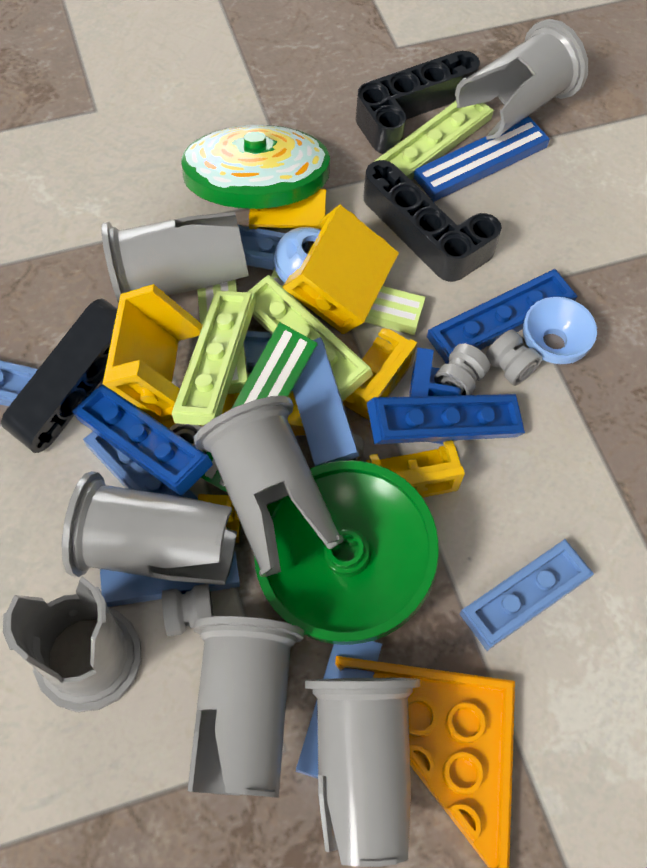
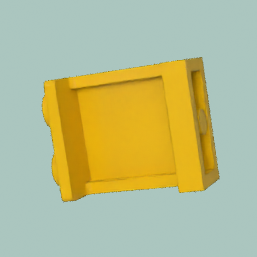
M339 204L322 218L319 223L321 231L301 267L287 278L282 288L339 332L345 334L365 322L399 252L390 246L384 238L362 223L352 212Z

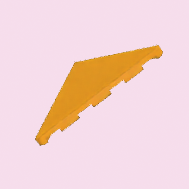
M336 656L335 665L340 671L344 668L372 671L374 672L373 678L420 679V687L413 688V693L408 697L410 766L489 868H509L515 681Z

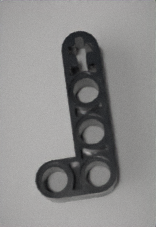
M457 51L362 84L358 89L355 120L371 146L381 154L386 153L403 140L407 119L454 103L456 101L455 92L457 85L463 78H468L479 70V58L469 51Z
M377 160L368 165L364 183V202L439 278L448 282L461 280L493 257L502 229L500 221L495 216L487 213H478L457 225L396 165L385 160Z
M101 298L93 301L84 310L2 416L1 426L33 453L44 451L56 440L74 417L73 409L85 400L104 378L118 309L105 299Z

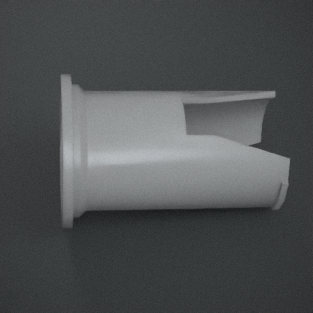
M546 19L537 22L526 33L523 43L459 82L455 92L457 108L486 103L498 96L504 104V107L500 110L501 120L486 136L487 140L498 139L506 130L553 98L572 97L584 86L588 76V57L582 41L575 31L562 21Z
M235 212L189 216L123 230L113 227L110 222L102 224L103 248L118 304L120 294L152 284L160 288L166 295H173L249 276Z
M270 396L235 407L212 419L194 435L196 449L208 451L212 454L259 565L261 577L281 572L273 520L266 505L288 495L329 550L344 540L335 527L287 420L293 411L294 405L292 400L286 396Z
M91 471L85 473L73 491L64 520L62 561L66 573L74 577H80L86 574L89 568L92 567L171 581L225 585L233 561L237 536L236 531L226 527L232 507L186 497L109 486L105 484V480L99 472Z
M83 576L79 580L76 594L63 595L49 603H46L43 598L14 595L7 612L3 614V634L9 649L15 650L33 667V673L41 692L57 706L75 712L100 710L118 701L133 685L141 665V641L133 624L116 609L107 607L99 587L93 586ZM97 620L98 622L91 636L90 665L93 667V670L79 677L62 678L57 672L50 669V652L56 638L67 627L79 621Z
M215 616L195 620L194 632L198 633L204 641L187 791L279 798L290 650L296 642L302 641L304 630L286 622L243 616Z
M334 678L305 680V689H312V693L317 697L318 796L324 846L326 852L338 850L341 865L381 867L397 865L398 863L408 861L411 806L408 697L413 693V688L420 687V679Z

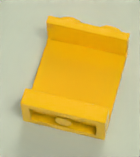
M154 284L120 294L103 385L159 422L173 419L171 413L180 388L172 383L178 344L181 340L199 336L203 324Z

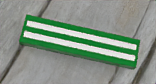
M279 322L231 409L253 400L270 396H286L289 398L318 343ZM207 451L206 454L212 461L213 466L201 478L227 492L212 454Z

